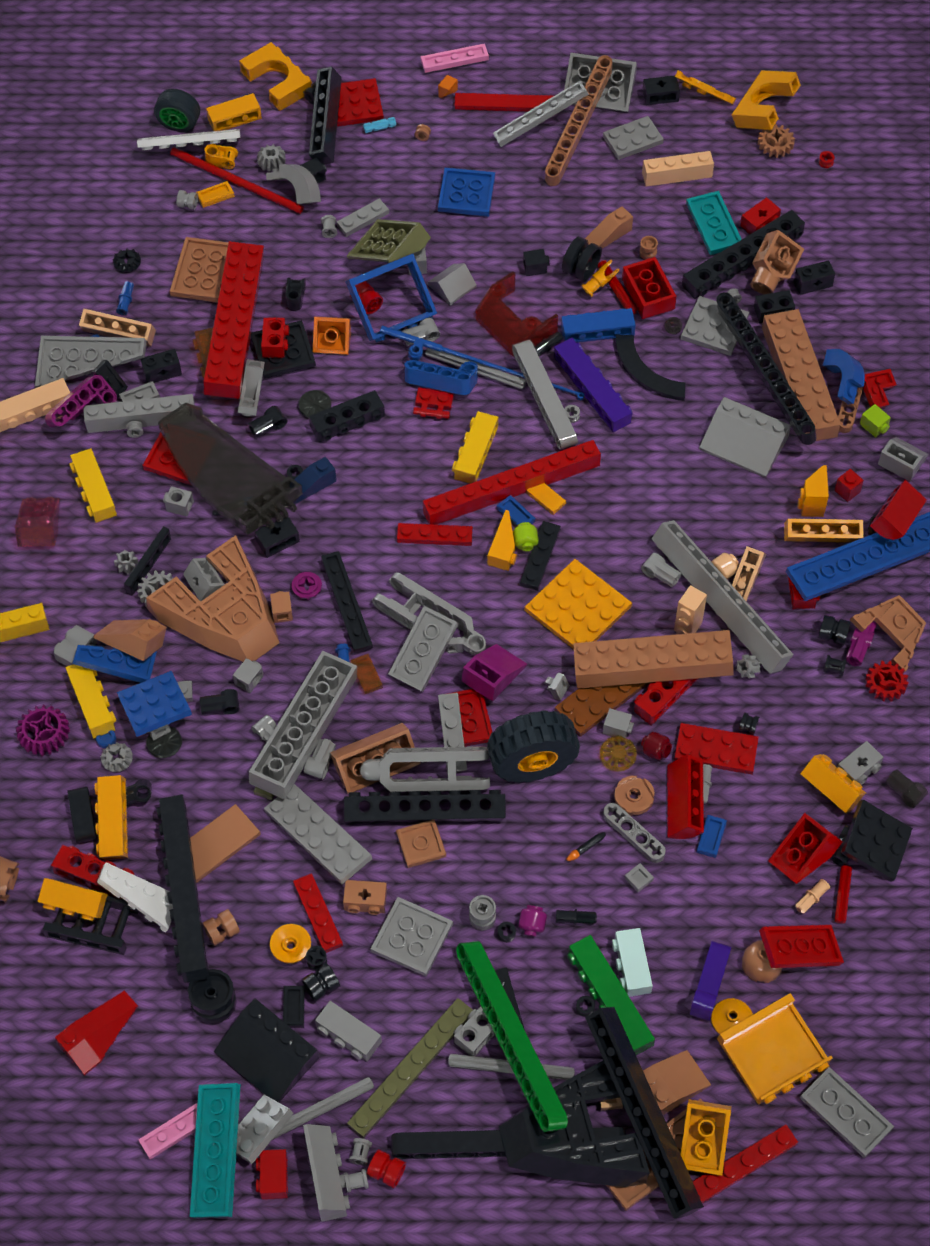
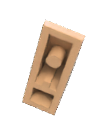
M746 546L732 586L746 602L766 556L764 552Z

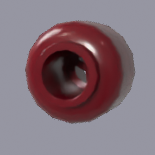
M651 732L644 736L641 742L643 753L655 760L667 758L672 750L670 739L657 732Z

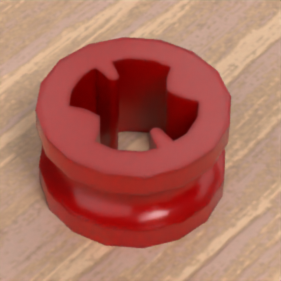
M823 151L819 156L818 163L823 168H830L834 164L835 156L830 151Z

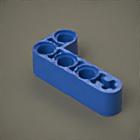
M409 360L404 364L405 382L413 385L467 395L473 390L478 381V365L475 362H465L459 369L417 360Z

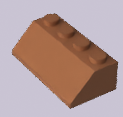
M403 723L330 752L335 769L347 794L379 782L365 780L361 776L360 768L364 761L380 759L389 748H415L409 729ZM393 762L390 765V777L421 763Z

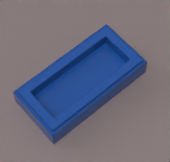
M511 495L497 505V510L503 515L505 510H509L511 523L515 527L523 522L531 524L535 522V517Z
M707 815L704 833L701 835L697 853L713 858L717 857L727 820Z

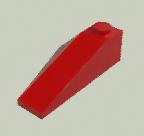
M124 990L70 1024L55 1039L60 1048L85 1076L102 1062L105 1053L114 1044L117 1035L125 1027L138 1005Z

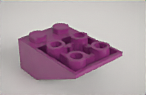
M495 644L475 655L463 667L462 682L493 702L527 666V663L498 644Z

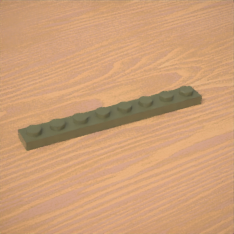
M457 998L349 1120L347 1126L364 1139L454 1037L456 1028L460 1024L464 1025L469 1020L468 1016L473 1009Z

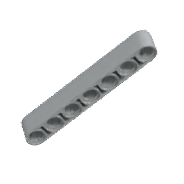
M526 340L512 345L514 357L559 450L577 445L578 438L533 343L531 340Z

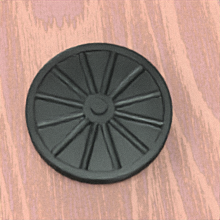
M320 390L308 391L299 399V410L307 418L310 415L331 408L330 397Z
M170 727L171 732L154 741L149 734L146 740L148 751L158 758H167L176 754L182 745V737L177 729Z

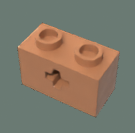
M347 880L345 882L343 900L344 910L350 913L368 912L372 915L385 913L387 883Z

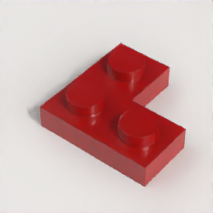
M891 369L865 374L864 387L862 388L870 407L876 404L881 409L890 405L884 390L893 388L897 384Z

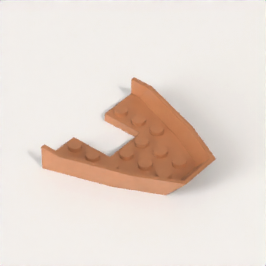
M235 535L206 555L208 562L228 583L200 602L176 576L146 597L147 609L160 623L210 650L242 662L246 658L256 661L280 642L270 606L252 566Z

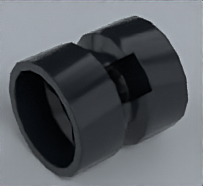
M825 614L818 638L826 641L833 639L834 643L844 646L851 621L843 619L836 621L835 617Z
M328 964L318 968L316 974L310 973L301 979L314 1002L323 998L326 991L332 992L341 987L335 973Z

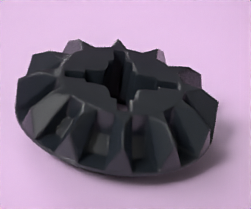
M128 248L124 251L119 250V253H115L113 259L114 267L121 272L134 271L141 263L139 253L134 249L129 250ZM125 257H129L127 264L124 261Z

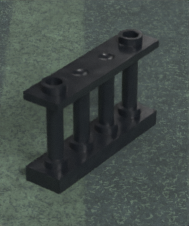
M107 896L102 916L97 919L94 931H83L82 927L85 919L81 918L82 914L78 913L74 926L71 928L65 927L63 921L66 914L62 913V908H59L55 922H45L42 930L47 938L124 955L127 947L121 937L129 913L138 914L139 910L136 908L135 910L132 909L124 899ZM110 908L122 910L114 934L111 937L104 936L102 930Z

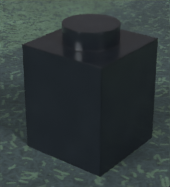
M544 249L523 252V265L526 276L547 273V266H550L549 256L545 255Z

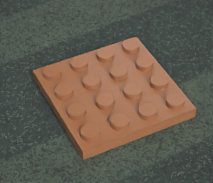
M186 237L170 288V296L218 302L228 242Z

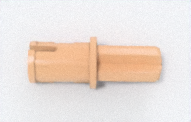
M820 879L796 903L797 911L804 914L814 903H818L819 898L830 889V885L824 879Z

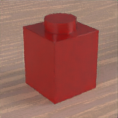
M850 468L837 479L834 491L845 501L849 502L861 492L864 480Z

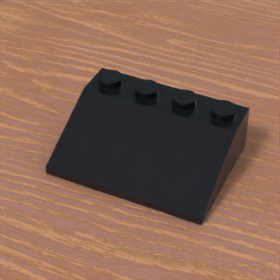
M256 998L240 1013L214 1050L217 1056L263 1095L277 1102H280L319 1059L318 1050Z

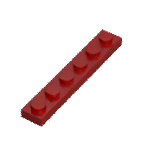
M787 1125L782 1126L725 1161L722 1176L706 1173L694 1180L693 1184L701 1202H706L798 1145V1141Z

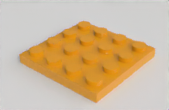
M574 559L524 607V611L574 649L573 643L597 641L632 607V602L578 560Z

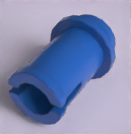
M337 645L335 653L338 655V658L350 662V648L348 645Z

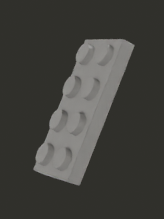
M424 606L388 674L423 692L459 623Z
M830 1067L800 1096V1099L864 1159L894 1128L885 1117Z

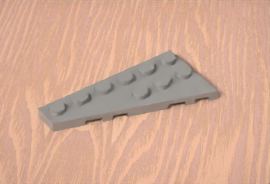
M41 336L35 388L61 378L67 381L90 374L103 360H108L112 367L145 358L147 340L145 338Z

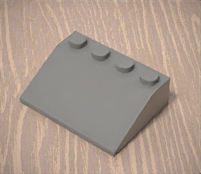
M570 53L564 90L580 80L585 87L599 57ZM612 59V74L595 108L623 112L629 111L637 62Z
M724 397L713 416L699 450L766 478L789 437L791 425Z

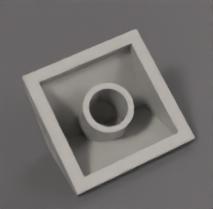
M465 263L453 264L427 282V285L449 305H452L477 287Z

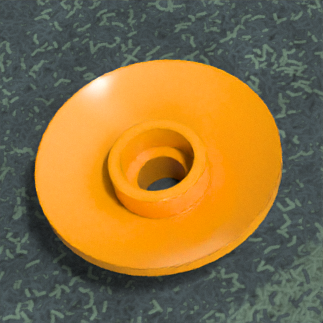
M297 924L280 926L274 931L270 939V949L273 956L283 963L301 961L306 957L308 949L311 948L309 933L305 928ZM289 944L295 945L292 949L287 948Z
M728 998L716 1004L712 1011L711 1022L716 1032L720 1034L753 1014L749 1006L743 1001ZM734 1013L737 1018L732 1019L729 1014Z

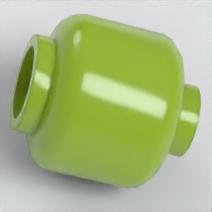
M520 523L513 530L514 543L518 549L527 552L533 550V547L538 544L537 528L531 523Z

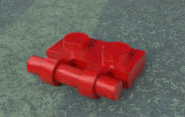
M418 387L415 406L417 407H414L413 414L420 415V417L432 416L441 420L442 418L449 419V411L452 409L454 393Z

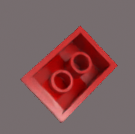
M804 813L768 861L797 884L829 860L843 841Z

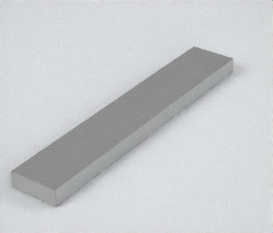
M580 80L493 132L502 147L589 94Z

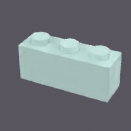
M640 928L617 931L615 939H612L613 951L618 953L616 966L617 970L622 972L623 978H620L621 985L629 997L650 994L653 985Z

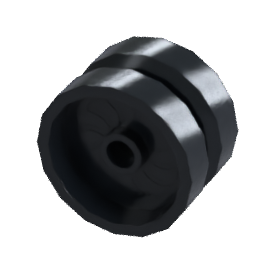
M577 236L569 245L564 255L562 271L569 275L575 274L576 278L583 282L588 281L600 262L602 247L595 243L589 244L587 239Z
M208 969L209 978L190 982L187 991L192 1012L196 1018L204 1023L215 1024L223 1022L235 1011L237 1000L233 982L228 974L221 970Z

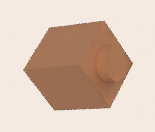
M279 591L270 594L274 623L293 621L289 592Z

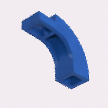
M827 349L823 366L832 373H842L837 397L847 404H854L858 387H864V369L861 363L841 349Z

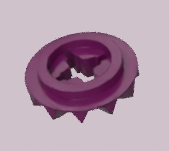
M302 572L296 575L292 581L294 595L299 596L300 599L306 598L309 600L311 597L316 598L317 594L321 592L322 581L315 573ZM306 581L309 583L308 591H306L304 587Z

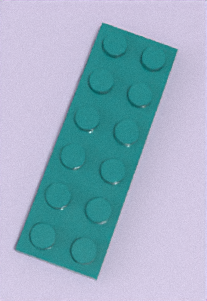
M241 1084L199 1085L190 1217L222 1218L232 1217Z

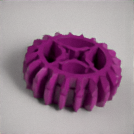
M44 704L41 709L36 705L34 711L28 709V715L22 714V720H18L19 727H16L17 739L20 741L21 747H25L28 753L32 751L34 755L40 752L41 756H44L45 752L51 755L52 750L58 752V746H64V740L69 738L70 728L68 727L69 721L66 719V715L61 713L58 708L54 710L52 705L48 709ZM51 721L58 724V729L51 725ZM29 732H32L33 735H35V740L31 739L28 736Z

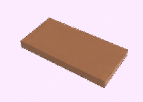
M236 804L190 838L196 883L261 835L257 827Z

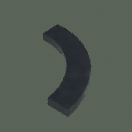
M616 334L618 357L623 364V368L634 381L650 392L654 391L661 394L662 397L685 401L686 382L670 380L653 372L640 359L635 348L634 335Z

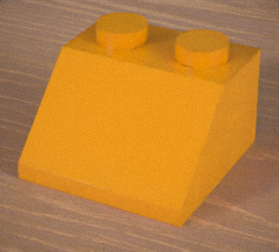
M823 465L807 478L804 488H800L798 509H801V516L824 517L829 497L827 465Z

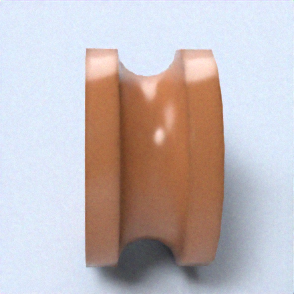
M420 124L417 126L414 135L420 141H427L431 134V129L426 125Z

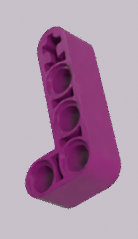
M102 376L88 377L46 414L45 422L52 428L63 426L92 399L96 404L114 403L117 400V395ZM93 380H95L97 383L96 388H94L92 385ZM80 391L84 394L83 400L79 396ZM104 394L108 396V402L104 400ZM67 403L71 405V411L67 409Z

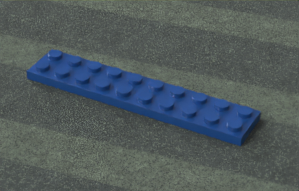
M930 512L916 517L902 538L891 540L882 537L878 533H874L787 567L785 572L804 601H808L929 553Z

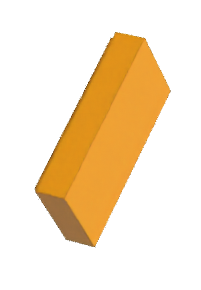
M228 181L196 192L203 208L235 197Z
M545 483L527 489V494L553 515L566 504V500Z

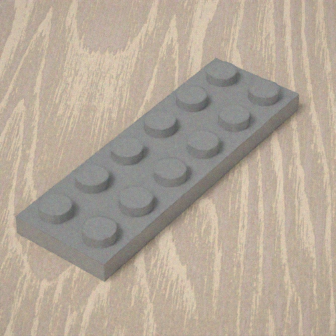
M295 784L285 800L277 797L264 808L265 813L341 884L345 883L372 860V855Z

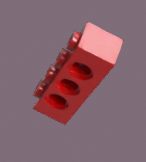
M699 678L652 682L648 686L647 691L643 695H638L635 699L634 712L652 726ZM651 699H657L658 702H653Z
M61 846L51 864L55 874L98 892L108 894L110 897L117 898L97 883L103 865L107 862L116 867L114 863L108 860L105 862L101 861L91 853L84 854L74 846ZM81 862L80 866L73 867L75 863ZM123 868V869H122V870H124V871H126V872H129V873L135 875L134 872L131 871V870L128 869V868ZM93 870H100L97 874H91Z

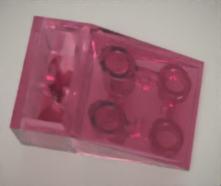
M30 497L22 499L15 525L18 547L56 545L60 498L46 497L35 499Z

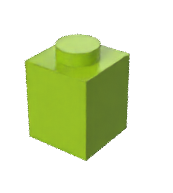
M874 404L862 414L860 425L876 438L881 433L887 432L890 427L891 417Z

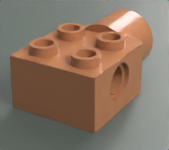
M779 230L767 233L752 262L757 271L750 283L751 287L763 295L773 293L778 282L791 278L804 248Z

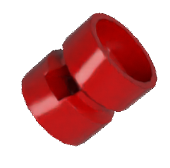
M367 281L355 286L366 314L375 313L383 304L381 295L375 292L374 288Z
M378 1149L369 1164L367 1175L376 1180L382 1178L384 1184L395 1188L404 1173L406 1162L398 1158L391 1159L390 1154Z

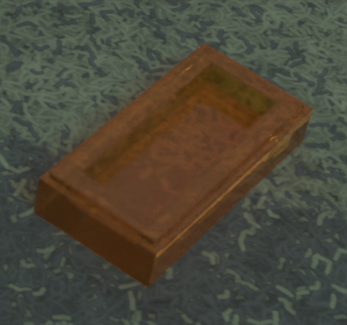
M369 654L350 660L352 664L357 665V678L364 694L383 688Z

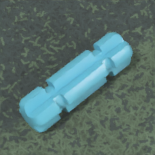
M391 117L387 120L373 121L372 123H365L363 128L365 133H369L372 130L378 131L388 127H395L396 120L394 117Z

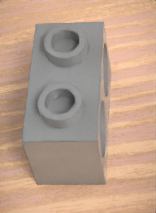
M482 1007L478 1010L474 1009L468 1016L469 1020L464 1025L460 1024L454 1031V1043L469 1056H476L495 1035ZM486 1020L488 1024L486 1026H480L478 1025V1021ZM467 1035H472L474 1040L468 1042L463 1038Z

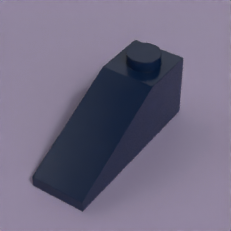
M325 456L309 465L280 492V495L287 505L292 507L337 481L336 470Z

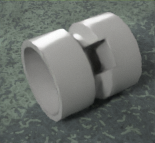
M480 895L473 898L470 902L469 919L475 929L485 931L492 928L495 924L496 905L489 896Z

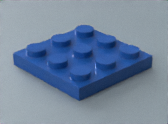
M444 168L438 212L489 217L495 172Z
M172 671L117 692L136 737L192 715L191 709Z

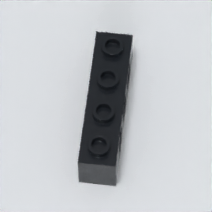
M373 390L310 415V428L320 443L330 440L337 435L345 434L357 427H362L372 421L380 420L382 417H385V408L376 390Z

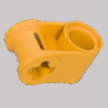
M208 144L204 148L206 162L225 169H233L235 167L234 161L238 156L236 148L216 144Z

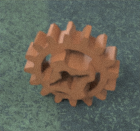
M775 124L772 130L762 129V132L759 133L757 144L760 150L764 149L763 154L769 153V157L775 155L778 158L780 154L782 157H785V153L790 154V151L794 148V133H789V128L783 129V125L779 128Z

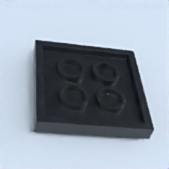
M302 320L286 324L289 325V336H286L285 339L288 340V350H285L284 358L263 357L261 349L262 330L251 332V339L258 361L265 362L263 370L264 379L316 366Z
M861 800L858 802L841 854L890 882L895 881L913 828L869 802Z

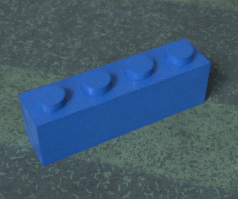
M632 308L567 315L561 318L564 341L573 338L576 343L616 338V334L635 336L636 325Z

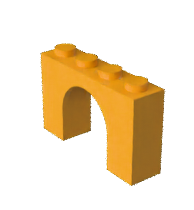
M272 42L239 60L240 71L250 82L271 71L281 72L287 76L283 82L269 89L270 102L279 111L305 97L304 90L312 85L309 76H305L301 69L295 66L291 59L285 56L281 49Z
M761 70L732 113L736 128L772 130L779 119L773 105L758 104L771 96H794L801 86L797 73Z

